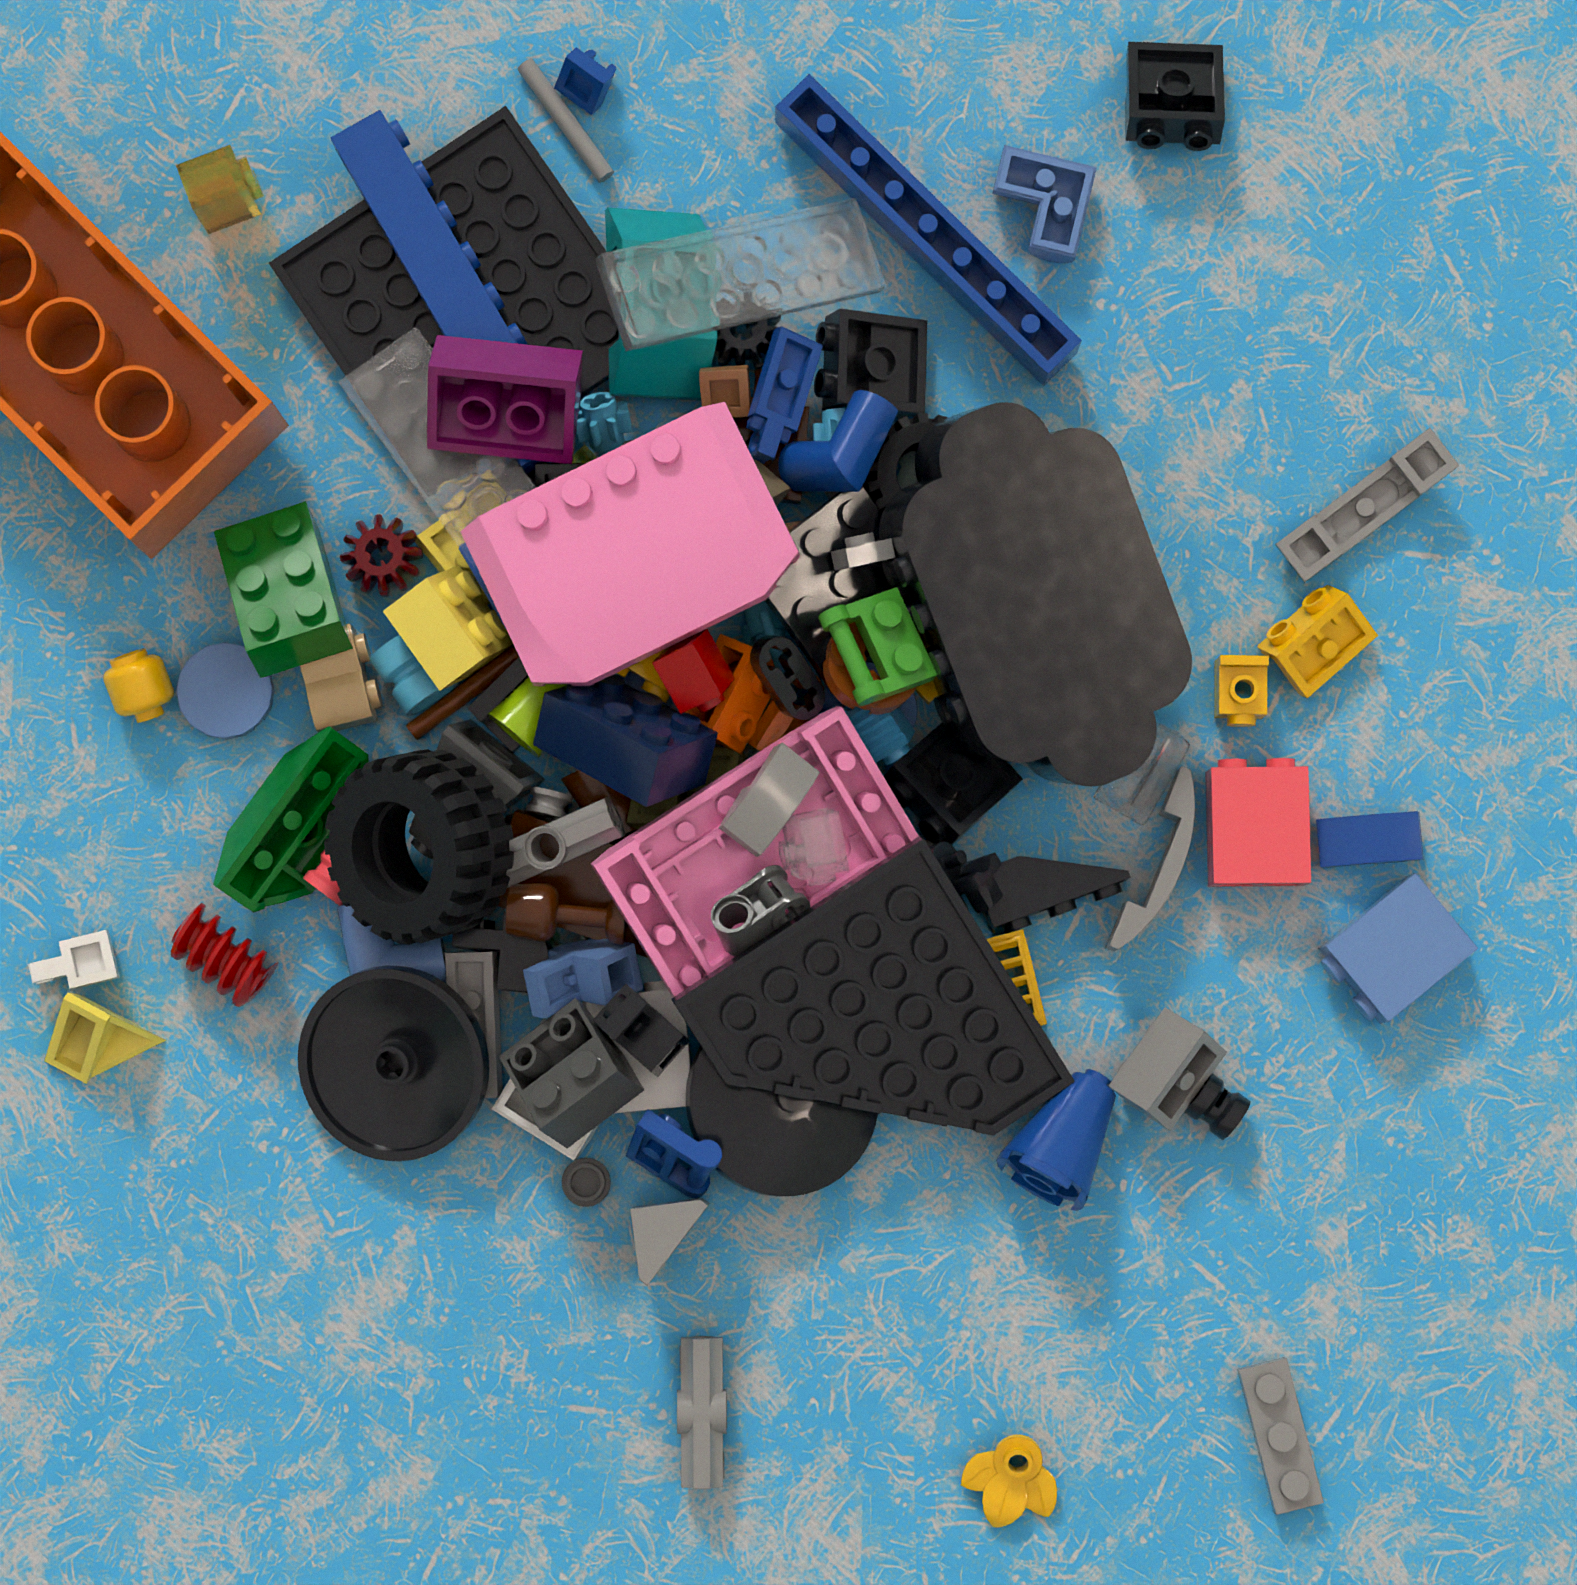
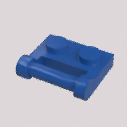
M647 1109L636 1126L626 1157L690 1198H699L708 1190L710 1185L709 1173L718 1167L722 1158V1150L715 1141H696L683 1132V1127L674 1118L663 1113L657 1115ZM680 1159H682L683 1161L691 1165V1167L686 1168L678 1162Z

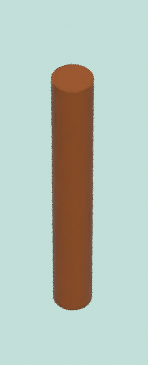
M514 645L406 724V727L415 739L419 740L486 690L519 657Z

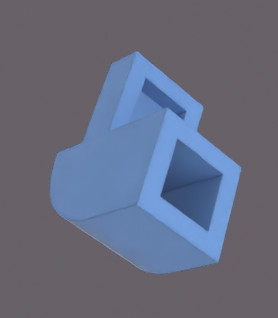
M590 939L564 944L548 950V959L523 970L532 1016L547 1018L555 1014L575 998L580 1001L606 1006L625 983L635 992L643 989L635 944L630 942H624V945L612 943L608 939Z

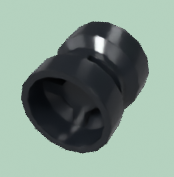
M1212 1073L1184 1113L1194 1120L1202 1119L1209 1124V1131L1221 1140H1224L1240 1123L1251 1101L1238 1092H1229L1224 1088L1223 1080Z

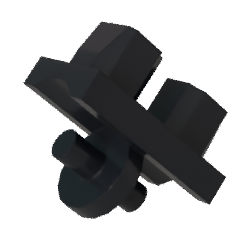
M941 841L929 847L962 901L964 902L961 895L965 894L975 912L980 913L991 909L1003 897L993 877V874L1002 866L995 852L967 862L965 852L963 850L957 851L948 842Z

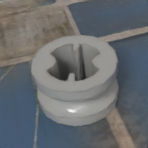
M531 787L530 794L533 795V802L526 805L525 811L540 817L556 820L567 815L565 807L567 804H572L573 797L550 789Z

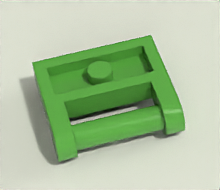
M897 587L847 605L834 606L818 616L823 630L830 631L856 688L852 694L858 706H865L926 684L937 676L936 670ZM855 622L881 680H873L848 624Z

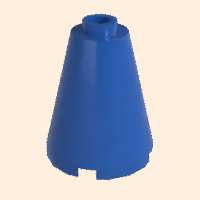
M1087 1069L1085 1073L1074 1072L1071 1076L1075 1082L1051 1097L1007 1144L996 1159L997 1166L1001 1171L1006 1163L1015 1171L1011 1180L1017 1185L1056 1206H1060L1063 1199L1073 1201L1074 1204L1071 1210L1074 1211L1083 1209L1088 1199L1116 1099V1094L1108 1086L1111 1081L1106 1076L1091 1069Z

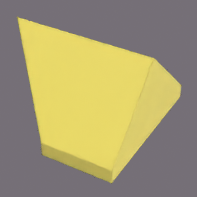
M68 992L63 998L44 1062L87 1084L92 1077L166 1040L83 995Z

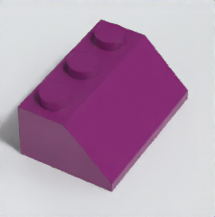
M437 335L428 364L427 449L572 464L581 396L583 350Z

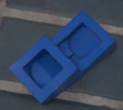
M1418 811L1316 819L1321 868L1424 860L1420 813Z

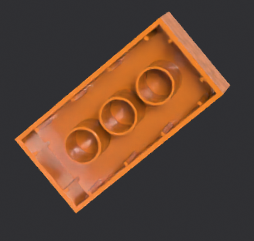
M0 132V410L131 542L150 559H153L289 425L274 403Z

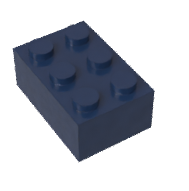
M613 674L591 686H572L567 684L566 686L545 692L533 745L641 805L648 807L705 785L718 732L701 724V720L695 715L685 712L680 714V712L663 704L659 696L648 692H640L625 684V680L621 676Z

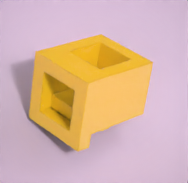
M1220 655L1214 661V718H1227V726L1252 727L1256 726V719H1263L1267 715V667L1269 666V656ZM1238 682H1246L1250 685L1252 693L1249 698H1240L1236 694L1235 685Z

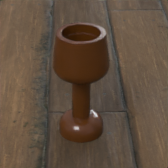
M551 884L510 885L505 919L506 934L545 942L554 936L558 924L605 928V934L609 941L624 945L627 923L612 899L609 901L607 909L560 904L557 889Z

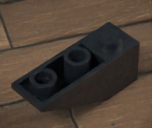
M1017 856L1001 862L1002 866L993 874L1003 897L994 907L984 911L991 930L1002 926L1004 934L1014 932L1032 925L1029 916L1047 910L1050 918L1077 909L1075 899L1093 894L1096 902L1121 893L1123 891L1120 883L1127 881L1131 876L1127 870Z

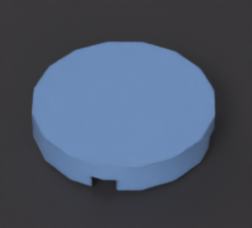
M224 642L205 646L188 659L180 671L176 693L179 708L190 725L209 737L228 740L246 736L255 727L260 725L263 719L265 720L271 711L275 690L272 675L264 678L259 677L244 646Z

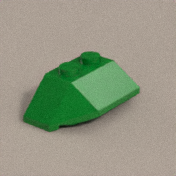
M330 726L285 753L228 830L213 885L253 913L265 909L266 906L284 903L313 893L316 888L302 877L308 870L315 869L321 862L320 854L325 849L324 841L326 838H329L330 832L329 829L325 828L329 811L336 808L332 801L338 789L345 786L344 783L347 777L356 769L363 768L365 763L369 762V754Z

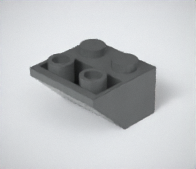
M577 998L573 999L499 1056L538 1129L565 1148H569L644 1091L623 1052L609 1035L593 1021L594 1017Z

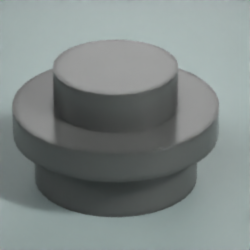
M580 1158L573 1161L565 1169L562 1176L564 1194L572 1203L578 1206H594L600 1203L610 1190L611 1179L607 1168L600 1161L593 1158Z

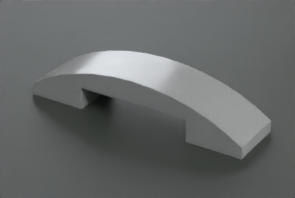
M1429 428L1391 456L1388 461L1318 514L1313 515L1275 545L1305 583L1459 467V464L1432 429Z
M1181 766L1176 771L1159 812L1160 816L1172 820L1176 824L1143 907L1130 901L1123 903L1105 947L1108 950L1117 951L1135 938L1152 921L1165 904L1181 874L1189 851L1195 815L1194 784L1191 770Z

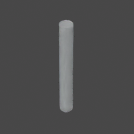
M532 58L524 61L517 70L599 183L610 178L614 170Z

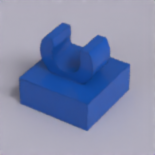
M576 47L566 56L554 89L587 113L593 115L604 102L616 71V66L610 64L606 69L594 60L597 52L588 50L584 53Z

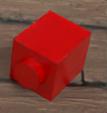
M708 629L664 649L652 662L680 714L695 707L698 708L699 712H704L725 700L724 691L735 680Z

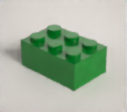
M306 501L214 531L245 650L260 678L353 649L320 530Z

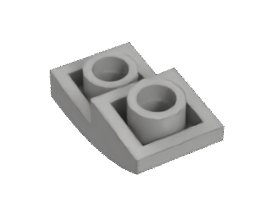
M784 743L773 747L751 785L740 791L718 828L754 856H760L790 819L820 772Z

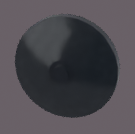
M386 965L368 968L352 974L333 985L320 997L311 1009L301 1032L298 1046V1071L301 1086L311 1110L322 1126L334 1138L353 1151L374 1159L408 1161L437 1152L455 1140L469 1127L479 1112L486 1095L489 1081V1054L484 1033L476 1016L465 1000L454 989L424 971L411 967Z
M701 1045L694 1056L687 1078L685 1093L686 1112L694 1139L698 1142L702 1140L715 1141L722 1150L721 1161L715 1170L733 1184L753 1193L776 1197L798 1196L829 1186L845 1175L858 1162L865 1152L876 1126L878 1113L842 1107L840 1104L815 1099L811 1101L775 1094L773 1091L746 1086L744 1088L728 1085L724 1082Z

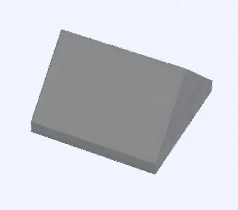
M695 1198L637 1206L630 1209L638 1274L641 1282L648 1286L710 1203L704 1198Z

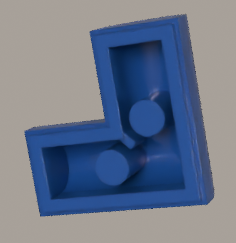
M865 390L855 391L830 441H792L785 445L779 457V473L782 480L793 491L859 492L899 410L878 394Z

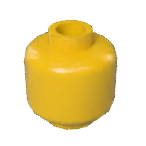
M142 648L111 659L109 661L111 668L104 673L103 681L115 712L124 717L134 715L137 723L163 715L162 705L173 698L174 689L162 658L156 654H147L146 648Z

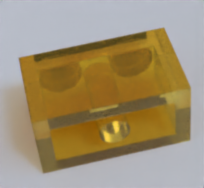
M231 145L176 165L191 207L208 234L262 215L256 200L264 197L255 171L252 170L246 156L238 159Z

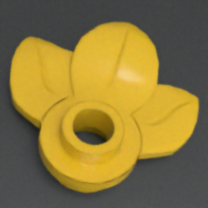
M1010 1435L1002 1439L994 1451L977 1453L966 1463L962 1473L961 1486L973 1491H983V1511L988 1522L995 1528L1013 1523L1023 1514L1025 1508L1038 1515L1049 1517L1057 1501L1056 1480L1042 1466L1041 1449L1032 1438L1025 1435ZM1014 1455H1022L1027 1459V1462L1021 1467H1015L1009 1463V1460Z

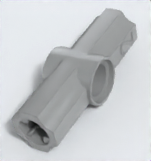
M605 797L550 823L536 827L513 840H509V851L514 852V863L512 869H508L506 875L510 877L507 888L510 885L518 884L624 837L623 822L617 808L612 804L609 797ZM545 833L551 834L558 841L559 853L555 859L545 856L541 851L540 840Z
M681 1337V1390H677V1434H681V1488L723 1487L724 1479L723 1434H727V1389H723V1337Z

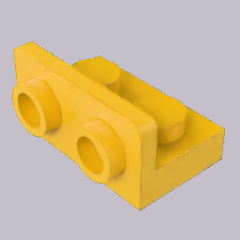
M1326 585L1309 593L1304 598L1302 606L1288 619L1274 624L1268 630L1266 638L1257 647L1263 655L1269 656V658L1275 661L1299 695L1309 698L1371 643L1378 634L1348 593Z

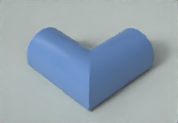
M1004 145L992 194L1039 205L1028 248L1029 253L1050 262L1072 263L1076 258L1097 167Z
M341 905L337 907L350 975L372 967L386 965L404 966L424 971L446 983L445 948L442 937L424 943L395 945L392 939L385 940L372 933V925L367 927L361 925L352 916L354 910L351 906Z

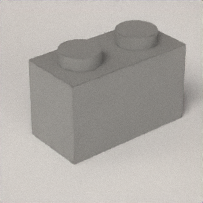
M1165 1007L1157 1019L1148 1027L1146 1034L1128 1059L1119 1067L1117 1074L1108 1086L1132 1107L1171 1131L1227 1051L1205 1031Z

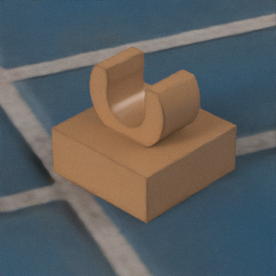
M749 366L700 368L699 380L702 407L725 402L732 417H747L751 406Z

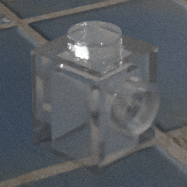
M823 808L795 814L790 817L783 827L785 840L778 843L781 863L785 870L790 869L792 876L800 880H807V885L809 886L836 881L835 873L849 870L839 812L830 808Z

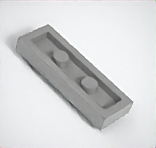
M497 951L445 953L446 984L454 989L471 1008L482 1028L487 1043L489 1081L485 1098H498L503 1091L502 1062L499 1058L501 1055L499 990L497 989L498 953Z
M1282 1357L1238 1368L1237 1371L1274 1514L1279 1515L1324 1503L1287 1358Z

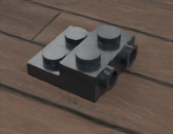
M1128 42L1126 53L1125 141H1136L1144 149H1156L1165 142L1184 143L1185 147L1192 151H1203L1211 147L1212 144H1220L1225 123L1223 45Z
M841 308L827 315L825 322L819 324L816 332V342L823 346L824 365L823 369H819L815 376L814 392L817 397L822 398V410L846 408L855 391L865 390L878 394L888 400L899 410L897 415L914 417L916 414L925 413L928 320Z
M943 722L894 763L884 775L901 807L906 808L908 806L920 819L918 827L922 835L931 843L935 844L943 841L951 845L971 829L990 809L1023 780L1008 762L984 759L968 752L955 738L949 723L945 725Z

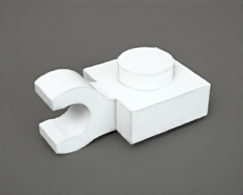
M108 930L59 941L62 956L28 964L32 983L37 985L67 976L69 989L73 990L120 978Z

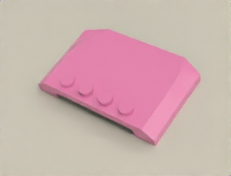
M725 402L695 409L478 516L460 531L534 686H545V684L591 686L766 600L777 587L776 583L792 562L795 564L800 557L799 551Z
M836 706L811 718L608 848L591 863V866L671 996L675 997L736 957L725 951L711 921V910L720 898L729 895L741 887L760 870L772 865L781 866L788 874L787 882L796 893L804 894L810 901V907H812L919 837L844 709L841 706ZM784 743L820 773L778 835L765 851L756 857L718 827L740 791L751 785L773 747ZM744 923L736 924L731 929L738 928Z

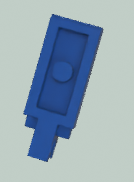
M782 326L773 331L747 416L749 419L746 428L754 431L750 438L748 450L752 458L762 464H765L770 459H775L779 443L787 444L791 434L797 432L823 348L822 344Z

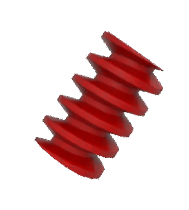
M200 903L190 912L174 933L171 941L173 943L171 957L175 960H180L189 955L186 968L194 972L204 967L201 980L207 984L220 978L217 992L224 996L235 990L232 1004L241 1007L251 1001L262 990L273 975L279 962L267 969L264 968L263 964L267 952L262 950L252 957L247 955L252 940L247 938L241 943L234 945L232 941L237 929L232 926L221 934L217 932L222 917L217 914L204 922L202 916L206 905Z

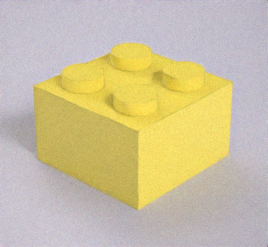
M459 565L425 578L383 610L385 616L439 691L472 676L513 645L507 630L495 610H491L482 598V589L476 578L470 572L463 571Z

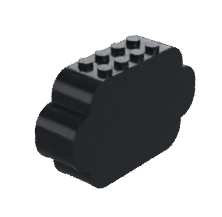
M994 403L959 413L938 422L925 433L918 445L915 456V473L918 482L903 488L889 500L881 516L879 537L880 540L892 539L895 558L882 561L883 572L889 585L892 588H898L936 670L937 676L933 679V683L938 696L934 698V704L941 721L945 725L949 723L957 741L971 754L989 760L1026 763L1037 775L1052 782L1092 787L1108 784L1133 773L1144 764L1153 750L1157 733L1154 711L1169 705L1177 699L1189 681L1192 670V654L1118 453L1107 439L1088 429L1068 428L1049 432L1044 422L1034 412L1015 403Z

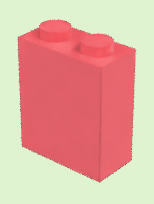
M1232 758L1218 760V767H1211L1205 772L1208 887L1305 886L1310 884L1311 851L1308 766H1295V759L1293 758L1266 759V767H1247V759Z

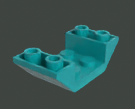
M608 207L605 210L606 256L617 257L619 339L609 348L610 396L701 401L700 368L711 367L717 343L715 246L699 214Z

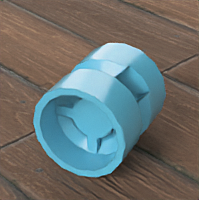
M400 635L380 647L369 659L385 683H394L395 687L392 695L407 717L432 706L458 685V683H455L439 691Z

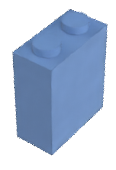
M1414 873L1406 876L1318 949L1325 956L1321 960V964L1327 973L1339 984L1344 980L1356 994L1352 998V1002L1359 1012L1368 1021L1376 1018L1381 1024L1391 1021L1475 952L1478 947L1421 878Z

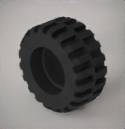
M425 749L365 763L363 768L356 769L347 777L344 783L345 786L338 789L332 801L336 808L329 811L325 828L329 829L330 832L329 838H326L324 841L325 855L330 854L332 867L327 869L331 881H337L341 890L337 895L344 906H351L353 908L352 916L364 927L372 925L371 932L385 940L392 939L398 944L410 945L417 942L424 943L471 929L482 923L484 917L493 913L500 902L498 896L504 895L508 887L510 877L506 875L508 869H512L514 863V852L509 851V840H513L514 837L512 826L506 825L503 813L507 812L506 807L500 797H494L491 792L494 786L484 774L477 776L475 774L477 768L464 758L457 759L451 752ZM410 810L424 825L431 842L433 868L429 882L416 870L407 850L405 828Z

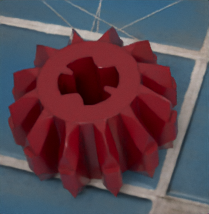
M379 514L374 516V529L369 530L362 520L356 523L358 531L362 534L359 539L352 535H345L343 541L350 548L355 549V551L341 554L340 561L346 565H354L348 570L346 577L350 582L362 579L360 590L363 593L369 594L376 583H378L379 594L382 597H388L390 594L389 583L394 582L397 588L403 592L408 587L401 576L404 573L411 577L419 576L420 570L408 561L423 558V551L418 547H409L416 541L417 535L414 530H408L401 534L403 529L401 519L394 518L386 529L384 518ZM382 546H387L392 559L387 564L381 560V566H376V561L371 554L377 548L382 552Z

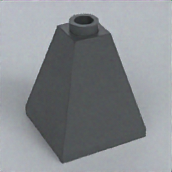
M472 719L450 724L442 733L437 750L451 752L457 759L464 758L477 768L475 774L477 776L484 774L494 786L491 792L495 798L500 797L506 810L530 793L531 787H539L545 780L543 776L517 755L513 754ZM414 815L409 829V833L414 836L411 844L420 853L433 859L428 833L419 818Z

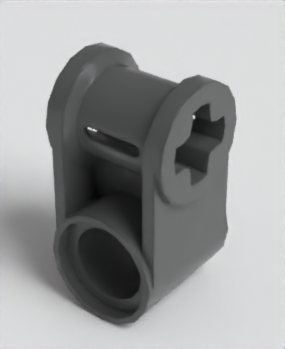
M772 865L760 870L751 880L729 895L720 898L714 904L711 910V921L725 951L730 955H739L810 908V901L802 893H796L787 882L788 874L781 866ZM744 923L738 928L731 929L736 924Z

